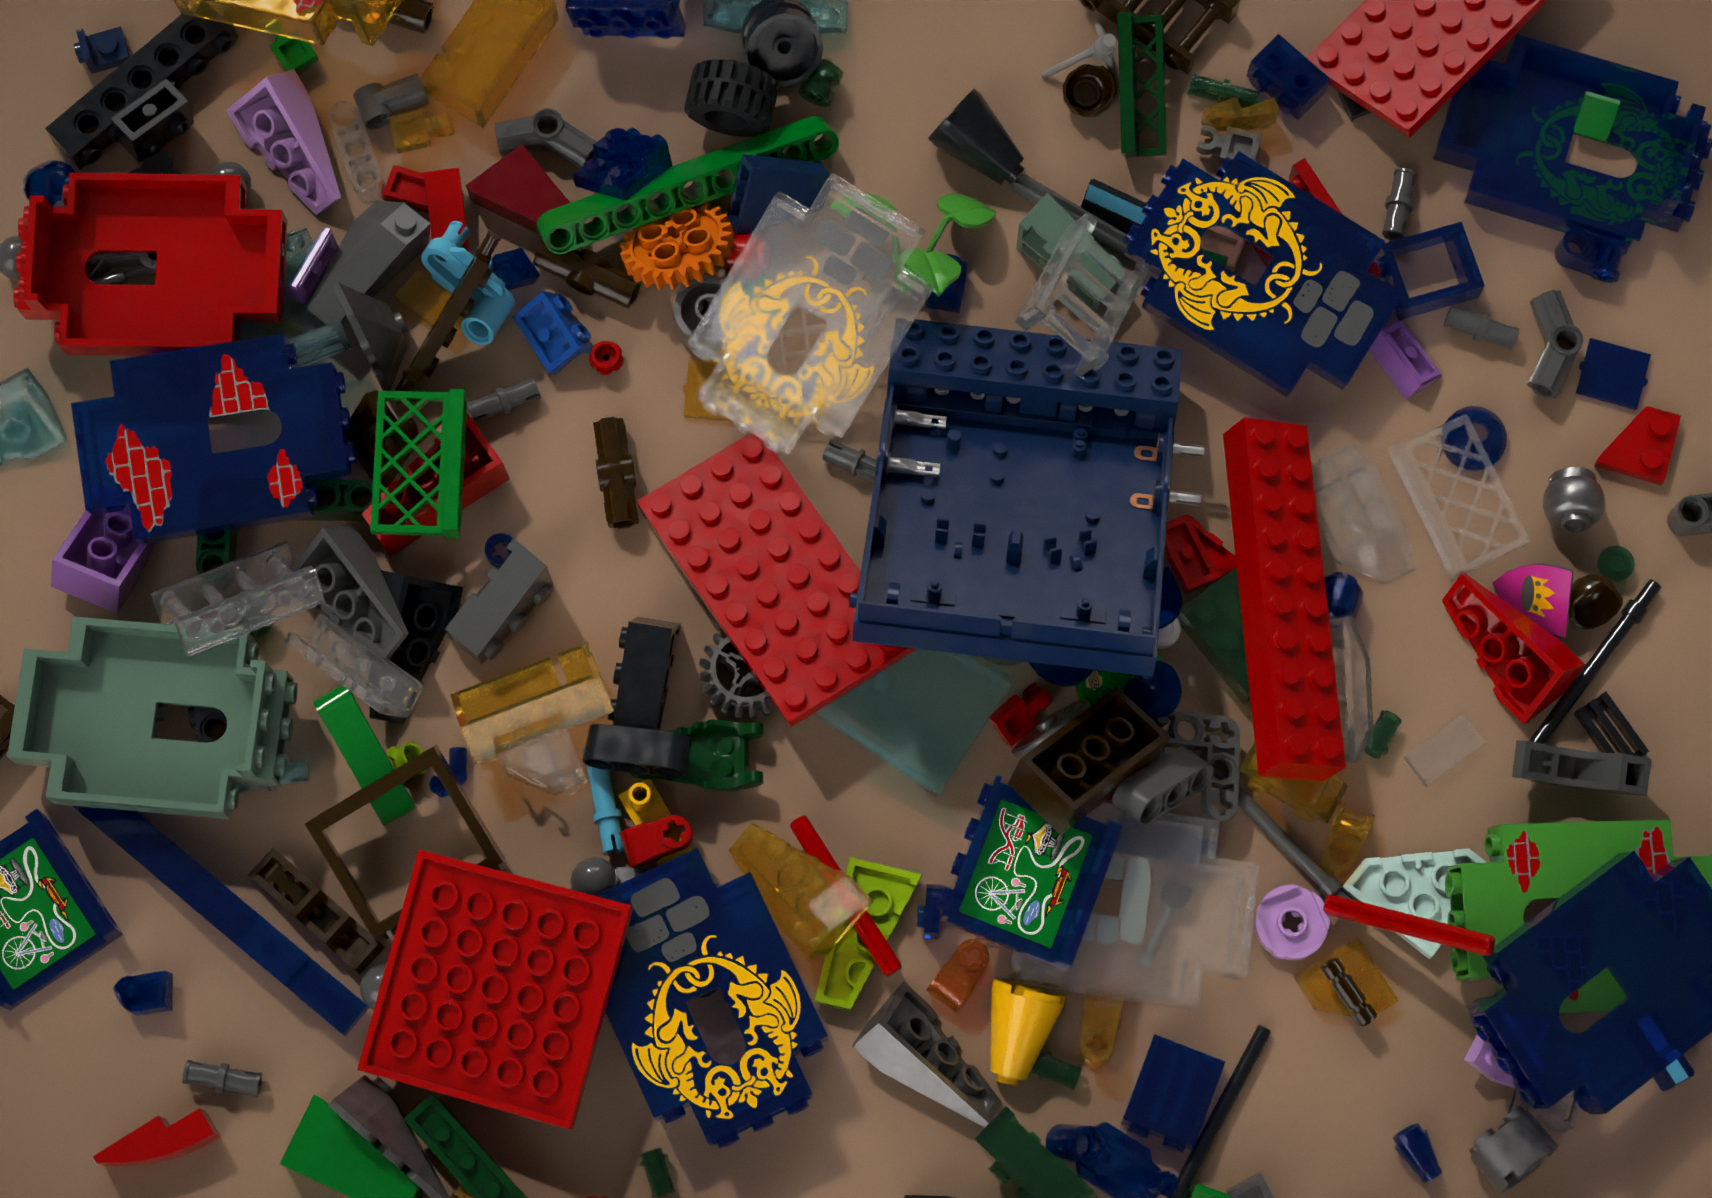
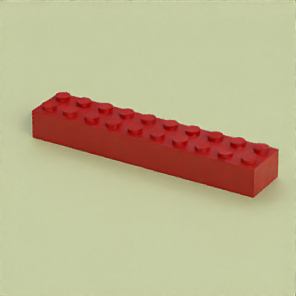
M1243 417L1223 434L1258 776L1323 782L1345 769L1346 762L1307 425Z

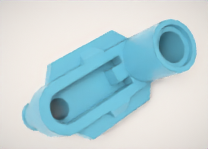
M459 221L450 222L443 236L432 239L421 254V261L424 267L431 273L432 279L450 294L454 291L474 257L465 248H460L469 237L470 231L466 226L459 235L458 231L463 225ZM490 260V264H489V267H488V268H490V269L492 268V261H491V260ZM493 272L483 289L477 286L471 298L475 299V302L461 323V330L464 336L478 345H487L492 342L515 306L513 295L505 288V283Z

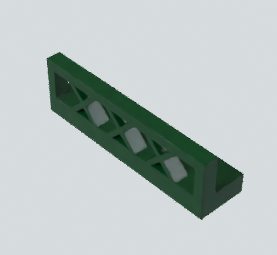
M1118 12L1121 153L1125 158L1167 156L1163 15L1134 16L1132 12ZM1155 24L1156 37L1145 48L1136 40L1135 25ZM1136 45L1142 50V52L1137 57ZM1155 45L1156 57L1150 52ZM1146 55L1156 63L1157 72L1147 83L1137 74V65ZM1137 80L1143 85V87L1138 92ZM1156 80L1157 92L1151 87ZM1147 90L1157 98L1158 107L1148 117L1138 109V100ZM1138 115L1144 120V122L1139 127ZM1157 115L1158 127L1152 122ZM1150 125L1158 133L1159 148L1139 149V134Z
M433 1093L404 1118V1121L473 1198H528Z

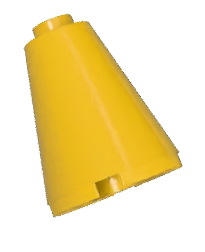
M993 978L991 990L990 1071L997 1074L996 1081L1017 1086L1019 1080H1027L1065 1004V995L1048 989L1044 993V990L1038 989L1034 985L1008 979Z

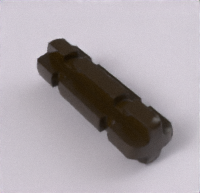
M1332 958L1320 967L1322 973L1327 980H1332L1333 984L1331 986L1346 1008L1354 1012L1352 1017L1359 1026H1366L1373 1022L1377 1017V1013L1370 1004L1365 1003L1366 997L1351 975L1345 974L1346 968L1340 959Z

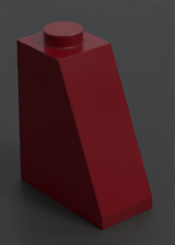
M522 144L466 185L469 197L474 204L537 234L539 233L536 224L538 218L543 213L570 203ZM562 228L555 230L551 236L558 234Z

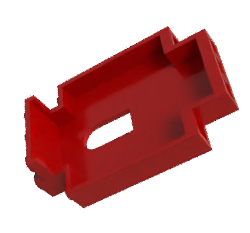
M69 173V183L63 186V203L67 207H53L45 196L30 195L29 206H24L23 218L18 220V237L22 239L21 252H17L15 259L16 272L20 274L19 287H15L13 292L14 307L18 308V311L26 320H60V322L55 323L54 338L55 342L59 343V346L67 355L222 357V355L228 354L230 357H238L240 323H283L288 220L282 210L246 209L247 185L241 175ZM98 253H157L155 285L96 284L88 278L86 268L90 259Z

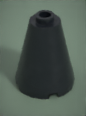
M973 89L928 137V140L933 143L932 145L999 184L1004 180L1011 184L1025 169L1020 165L1024 157L982 94L976 89Z

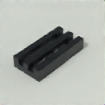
M1607 691L1573 713L1601 752L1615 753L1587 714L1590 711L1596 716L1621 753L1643 757L1649 752ZM1602 704V706L1605 708L1607 713L1610 715L1612 720L1615 722V724L1618 726L1620 731L1623 733L1625 738L1628 740L1630 745L1635 750L1634 753L1631 751L1629 746L1626 744L1624 739L1621 737L1619 732L1613 726V724L1608 719V717L1599 705Z

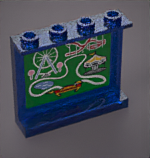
M997 775L991 782V785L984 783L976 804L981 805L982 808L978 819L971 817L963 838L969 840L965 853L958 852L953 862L950 873L956 875L951 889L945 887L939 899L937 908L943 910L939 921L1066 971L1073 965L1123 825L1111 820L1104 824L1085 816L1060 835L1009 785L1001 783L1002 777Z
M39 809L25 816L28 821L27 824L0 841V1006L9 1011L124 935L48 817Z

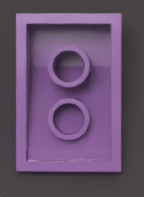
M102 486L52 559L51 587L118 614L140 577L166 522L168 512L164 511L163 524L161 526L154 525L152 530L148 532L142 524L141 513L137 509L133 498Z

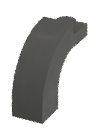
M1517 740L1512 777L1573 789L1647 796L1651 759L1624 753L1583 751Z

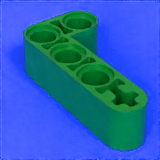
M346 682L313 699L316 710L361 788L366 787L394 770L392 763L363 715ZM403 783L370 802L384 826L416 808Z

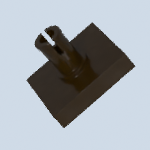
M377 390L368 392L363 396L340 433L372 481L378 401ZM386 404V415L395 423L398 420ZM412 418L400 427L410 440L418 436V427ZM385 421V431H386V430L389 429L391 426ZM394 432L384 441V450L394 458L408 444ZM412 451L409 452L402 460L398 462V465L401 468L410 456V454L412 453ZM383 456V466H385L389 461ZM394 467L382 476V485L384 487H388L399 473Z

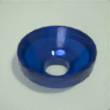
M1469 406L1457 410L1447 419L1441 432V446L1446 457L1457 467L1468 471H1480L1493 466L1503 455L1507 443V433L1502 420L1489 409L1478 406ZM1475 423L1483 425L1488 433L1487 439L1482 442L1471 440L1467 434L1468 426Z

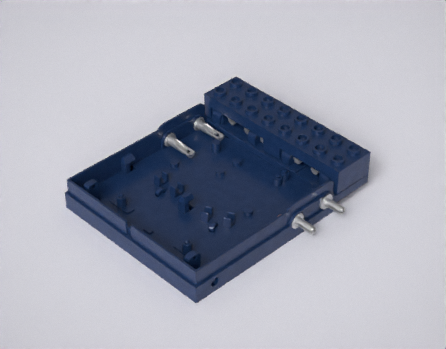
M896 317L888 372L887 398L885 400L859 588L858 593H850L849 607L855 608L852 641L1153 677L1157 659L1168 504L1200 506L1202 501L1200 493L1170 490L1173 455L1203 458L1205 455L1204 446L1174 442L1173 431L1179 403L1182 350Z

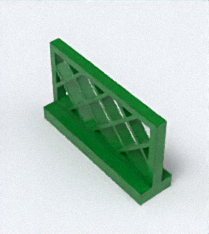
M450 389V392L378 390L371 534L445 536L446 539H461L468 404L464 389ZM386 401H402L410 410L394 423L386 415ZM409 401H414L418 403L415 406H413ZM428 402H443V414L432 424L419 412ZM415 415L427 428L411 441L402 432L400 427ZM385 421L391 426V427H390L389 429H387L386 431H385ZM441 424H442V434H440V433L436 430V428H438ZM396 432L408 445L392 458L384 450V441ZM433 433L441 441V449L428 459L417 445ZM414 450L425 463L409 476L398 465V462ZM383 456L389 461L385 466H383ZM439 459L440 470L434 465ZM394 467L406 480L390 493L382 485V476ZM431 468L439 476V485L429 494H426L415 481ZM412 485L423 499L411 510L407 511L395 498ZM381 491L387 496L382 502ZM437 494L438 505L432 500ZM391 502L404 514L394 525L379 524L380 512ZM429 503L437 511V526H422L413 516ZM409 520L413 525L404 524Z

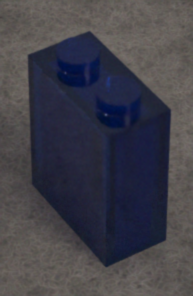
M1154 1034L1120 1123L1127 1125L1126 1131L1137 1137L1148 1139L1150 1134L1163 1139L1162 1146L1179 1153H1183L1185 1148L1192 1150L1198 1139L1225 1061Z

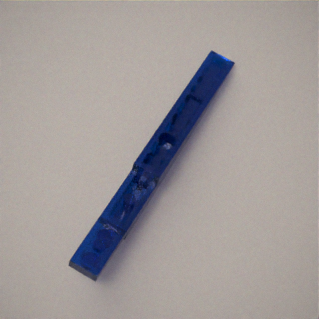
M73 806L341 1034L346 1036L370 1008L137 811Z

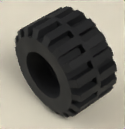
M725 59L705 60L697 63L693 68L684 110L690 119L718 133L732 136L760 135L770 129L779 86L771 75L752 65Z

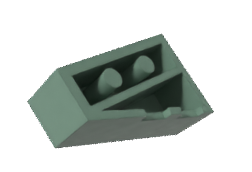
M1048 193L1019 222L1016 248L1096 314L1124 285L1126 271L1121 261L1115 256L1108 254Z

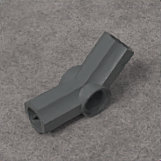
M551 108L539 110L534 116L494 123L500 155L508 154L522 144L526 150L542 148L547 151H554L584 171L595 161L601 148L599 142L564 121L561 114ZM548 125H553L557 127V129L550 134H545L541 132V130Z
M1560 290L1542 293L1530 301L1532 311L1546 345L1527 386L1538 395L1554 399L1557 397L1584 341L1580 329L1573 324ZM1556 340H1566L1572 349H1561Z

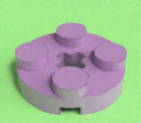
M1293 884L1283 885L1271 890L1266 894L1255 911L1254 929L1258 941L1276 959L1294 961L1311 956L1321 947L1329 930L1330 916L1323 910L1325 903L1314 892ZM1286 913H1291L1293 918L1300 917L1302 923L1297 926L1298 932H1292L1290 929H1284L1282 923L1286 920Z

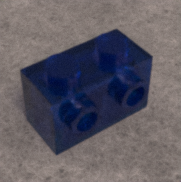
M1279 34L1250 61L1247 77L1256 90L1262 93L1265 91L1275 100V104L1280 111L1286 115L1291 114L1297 120L1326 93L1331 79Z

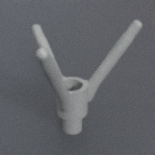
M1096 22L1094 27L1098 38L1092 43L1090 48L1041 73L1042 78H1047L1086 58L1092 57L1096 61H1104L1107 64L1109 72L1115 79L1116 88H1118L1119 81L1113 54L1116 47L1115 36L1110 33L1105 34L1101 23Z

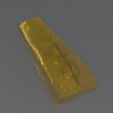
M754 823L748 826L729 849V852L781 930L806 958L828 955L873 903L869 896L848 874L832 869L821 863L820 859L815 856L801 852L790 846L789 842Z

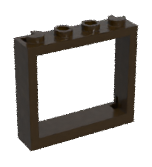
M437 744L305 823L306 828L374 939L382 934L386 939L395 935L402 909L379 921L324 829L432 766L487 857L476 865L501 871L498 865L505 860L504 855Z

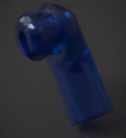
M452 747L449 749V766L461 786L467 780V748ZM434 775L429 782L431 792L439 797L449 796L439 777Z

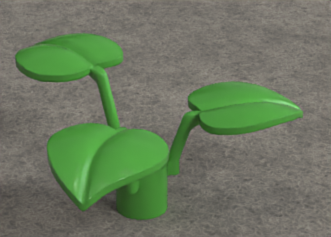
M853 193L838 198L830 207V209L838 210L847 218L850 211L855 206L860 205L887 222L892 234L894 251L892 260L898 263L894 283L898 287L910 291L920 289L923 283L937 296H940L951 283L957 280L961 273V265L955 259L942 252L933 251L946 225L954 220L964 228H979L989 224L994 219L996 213L993 209L988 208V206L970 196L957 193L943 195L938 200L937 208L946 215L939 224L927 249L921 250L915 247H908L901 253L897 221L892 218L896 214V208L889 201L874 194Z

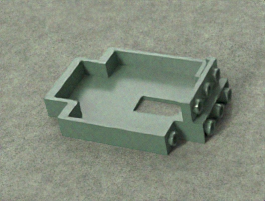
M73 616L68 652L36 649L23 650L7 757L19 765L50 767L46 798L54 804L231 819L232 809H237L239 803V788L235 787V783L279 787L281 776L285 777L287 774L288 755L284 754L285 741L291 740L293 720L289 718L290 704L296 703L298 684L293 682L294 679L288 671L273 670L266 661L258 660L259 645L255 643V639L248 631ZM158 704L215 708L222 711L227 719L225 733L214 742L205 743L153 738Z

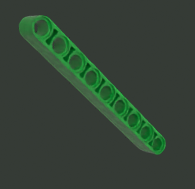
M818 116L808 117L549 210L538 218L536 228L551 252L564 254L733 193L742 154L819 162L831 157L837 151L839 138L824 119ZM823 134L820 139L814 141L817 136ZM790 146V148L786 152L782 153L784 148ZM726 169L723 174L717 176L721 170ZM693 181L689 187L684 188L688 182ZM660 193V195L657 198L651 200L653 195ZM628 205L624 210L617 212L620 207ZM590 217H595L591 222L584 224ZM562 228L558 234L551 236L555 230Z

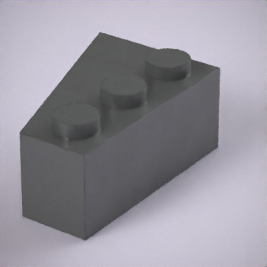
M514 538L507 546L512 553L499 569L496 566L491 567L486 574L491 579L477 594L472 593L445 628L449 638L481 665L487 658L492 660L501 652L504 647L503 640L511 631L514 633L518 632L529 618L527 613L535 605H542L552 593L551 587L553 582L547 565Z

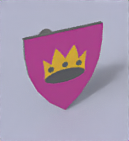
M1543 563L1527 564L1507 571L1492 582L1502 600L1549 633L1567 637L1574 570Z

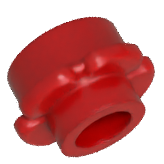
M611 341L598 342L593 346L592 352L589 354L590 366L596 368V371L602 375H609L612 371L619 370L624 362V358L621 356L622 349L618 344ZM605 355L610 357L608 361L603 360Z

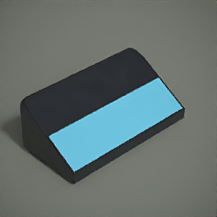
M1095 179L1090 180L1081 204V208L1137 241L1144 239L1153 221L1155 212L1154 206Z

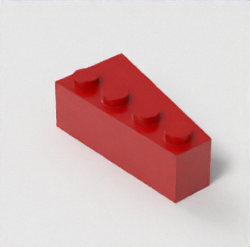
M468 412L462 510L510 480L502 460ZM437 437L433 440L435 444L425 453L428 459L441 449V441ZM417 457L408 466L409 470L406 473L411 476L425 462ZM440 459L434 464L439 470ZM429 468L415 482L426 494H429L439 485V476ZM402 476L398 481H393L386 489L392 493L406 479ZM410 485L395 499L409 511L423 497ZM383 492L381 493V502L387 497ZM438 494L432 499L437 505ZM391 502L380 512L379 524L394 525L404 514ZM429 503L413 516L422 526H437V511ZM372 504L362 513L369 529L371 525ZM408 520L404 525L413 524ZM373 534L388 557L423 536Z

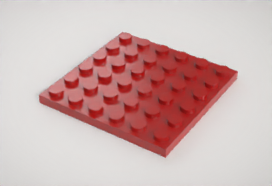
M419 849L357 1070L574 1130L634 906Z

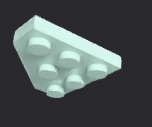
M1469 848L1437 853L1405 854L1386 858H1365L1341 889L1356 901L1448 924V913L1451 911L1450 898H1448L1445 891V876L1448 873V866L1460 863H1484L1486 861ZM1395 932L1428 959L1442 945Z

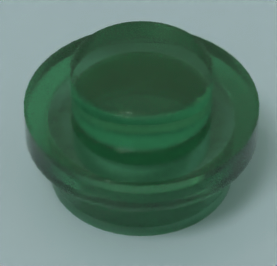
M1621 546L1607 547L1601 552L1597 560L1600 574L1605 575L1612 582H1620L1627 579L1632 574L1635 566L1632 554Z

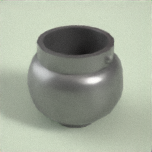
M1568 467L1557 470L1548 478L1549 485L1543 496V509L1550 523L1561 528L1566 533L1578 534L1587 531L1601 519L1605 509V496L1601 486L1596 481L1594 472L1583 467Z

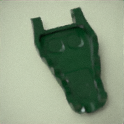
M710 719L706 722H695L689 728L678 727L676 730L668 732L684 734L692 739L685 777L671 778L630 773L634 778L663 779L715 791L735 792L764 784L763 772L757 770L749 771V740L763 737V723H739Z

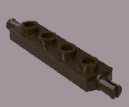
M488 231L479 248H476L474 251L473 259L408 369L403 371V376L394 391H411L415 383L419 385L424 375L430 377L433 374L440 360L436 357L440 347L448 348L457 332V329L453 327L459 316L466 318L475 302L471 295L477 286L483 289L493 270L488 268L492 258L491 255L501 240V237L494 232Z

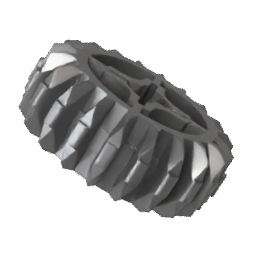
M715 633L712 638L717 647L712 645L704 646V652L711 658L703 657L699 659V666L707 669L698 673L700 681L708 682L702 687L703 694L709 695L714 693L710 699L712 706H716L724 701L721 712L724 715H727L732 707H734L735 718L739 720L743 716V710H749L751 720L756 719V709L759 708L762 709L765 716L770 715L768 704L772 703L774 705V703L765 691L752 697L740 696H743L744 692L750 687L757 686L762 689L763 687L752 673L746 674L741 680V667L747 669V664L740 655L732 652L727 654L735 647L728 637L723 639L719 634ZM720 663L726 665L727 670L735 675L730 691H727L718 680L717 673Z

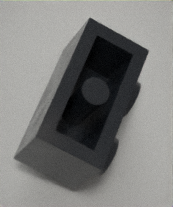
M167 79L111 118L117 141L138 163L145 160L147 156H154L166 143L175 137L185 134L190 126L194 124L189 101Z

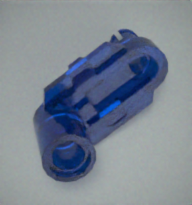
M1102 1122L1096 1126L1057 1124L1047 1133L1045 1141L1048 1154L1054 1160L1075 1163L1079 1178L1112 1198H1156L1159 1194L1171 1196L1177 1190L1178 1179L1176 1175L1170 1174V1171H1161L1153 1163L1149 1148L1108 1122Z

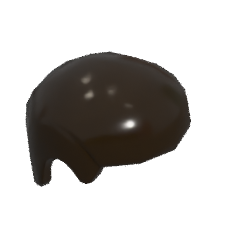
M1083 64L1078 66L1067 75L1062 85L1064 103L1072 113L1081 117L1091 118L1099 116L1110 108L1116 97L1115 79L1103 65Z
M1586 575L1577 579L1572 584L1569 617L1580 629H1594L1606 624L1618 613L1623 605V599L1612 580L1605 575Z

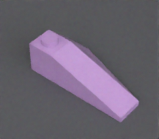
M295 69L265 77L226 110L243 141L251 149L257 148L267 158L265 164L272 171L278 170L288 180V187L315 215L323 213L341 198L312 99Z

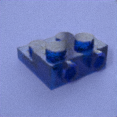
M615 128L608 131L603 138L593 144L596 157L588 160L572 176L576 187L626 201L673 165L668 150V143L661 135L655 134L650 137L648 135H641L635 128H629L628 130Z

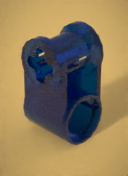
M1575 227L1565 233L1557 244L1554 255L1557 262L1565 268L1584 273L1602 282L1613 283L1619 280L1620 272L1618 268L1622 256L1627 254L1629 247L1625 242L1617 238L1606 237L1585 228ZM1567 243L1578 245L1581 253L1571 251Z

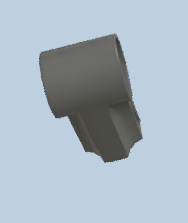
M418 73L386 85L380 83L367 84L357 89L353 94L367 129L382 128L391 123L396 115L429 103Z

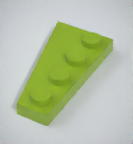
M850 857L845 877L888 942L922 874ZM838 904L814 1002L851 1011L876 962Z

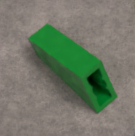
M313 1095L280 1165L350 1198H424L421 1196L423 1190L402 1169H399L378 1150V1147L361 1136L328 1106L329 1103Z

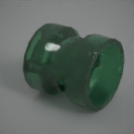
M821 59L814 73L802 82L798 93L803 99L814 105L828 107L834 98L833 89L840 84L844 73L835 64Z

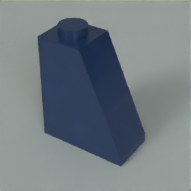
M742 154L727 213L729 222H731L737 234H746L824 208L826 196H829L832 191V176L821 162Z

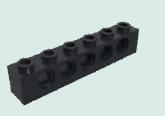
M198 0L45 128L47 133L79 170L86 165L93 164L100 158L103 150L113 142H118L111 118L165 79L179 91L182 84L190 77L202 73L208 66L209 61L219 53H225L233 46L238 38L233 23L211 0ZM205 37L202 42L191 44L194 38ZM178 59L176 64L164 66L168 60ZM152 81L148 87L144 89L138 88L142 82ZM125 103L122 109L111 111L114 105ZM99 125L93 133H85L88 127Z

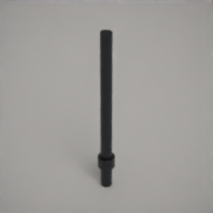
M1650 579L1634 600L1630 599L1621 611L1622 617L1529 741L1541 744L1547 742L1633 625L1640 624L1648 613L1646 608L1661 589V586L1656 581Z
M1261 1025L1257 1026L1176 1181H1171L1164 1193L1166 1198H1188L1191 1192L1188 1189L1271 1034V1031Z

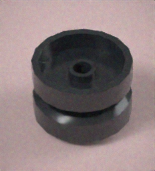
M762 0L753 6L743 19L740 34L749 65L771 75L777 81L778 86L798 84L814 73L821 62L824 48L815 19L804 4L797 0Z

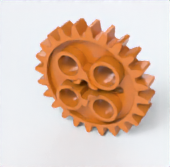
M706 202L701 207L697 205L632 229L633 232H625L623 234L625 241L620 243L622 249L620 255L628 276L633 275L636 283L643 280L646 288L655 283L657 290H661L665 284H670L671 290H675L677 284L682 282L688 288L690 280L696 279L701 283L703 282V274L715 275L714 266H725L723 257L732 256L730 248L735 246L733 238L735 234L726 213L722 214L719 206L712 209L710 202Z

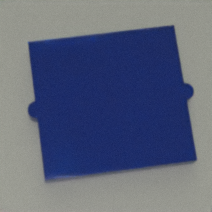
M1590 338L1584 361L1578 366L1581 373L1575 394L1637 410L1642 388L1648 383L1645 376L1651 354Z

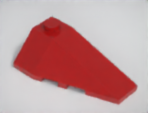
M1466 573L1460 574L1442 599L1462 637L1468 639L1478 656L1475 660L1481 670L1485 669L1495 685L1493 691L1498 700L1524 725L1528 724L1561 696L1586 665L1558 638Z

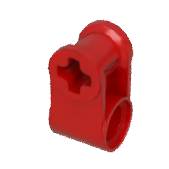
M670 815L653 822L627 828L619 832V836L629 866L633 869L653 863L662 857L688 848L693 840V829L682 816ZM675 824L679 829H685V832L680 834L681 840L679 842H674L671 837L666 838V835L671 833L670 826Z

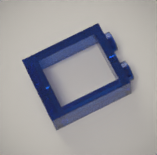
M1462 222L1381 244L1376 258H1374V262L1381 271L1379 279L1383 278L1387 290H1385L1387 306L1390 311L1395 310L1398 321L1479 298L1485 287ZM1444 243L1459 284L1409 298L1395 256Z

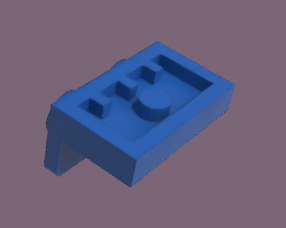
M542 291L512 318L548 373L557 374L579 354H590L593 345L590 342L591 334L582 323L577 322L571 313L573 308L567 298L562 294Z

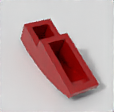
M198 1108L171 1126L167 1119L157 1116L100 1151L93 1158L96 1163L103 1166L128 1167L153 1164L196 1151L221 1138L208 1113Z

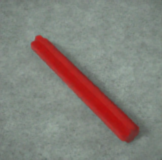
M807 816L798 817L790 824L794 835L884 976L888 977L895 974L902 968L897 956Z
M1330 894L1325 898L1323 910L1328 915L1481 955L1490 956L1494 951L1496 940L1492 935Z

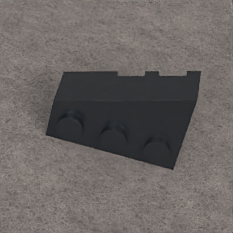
M636 617L628 622V627H622L619 648L624 649L622 663H616L613 684L619 685L617 699H611L608 709V720L613 721V725L651 730L661 729L668 692L669 669L673 666L674 655H672L675 634H679L680 623Z

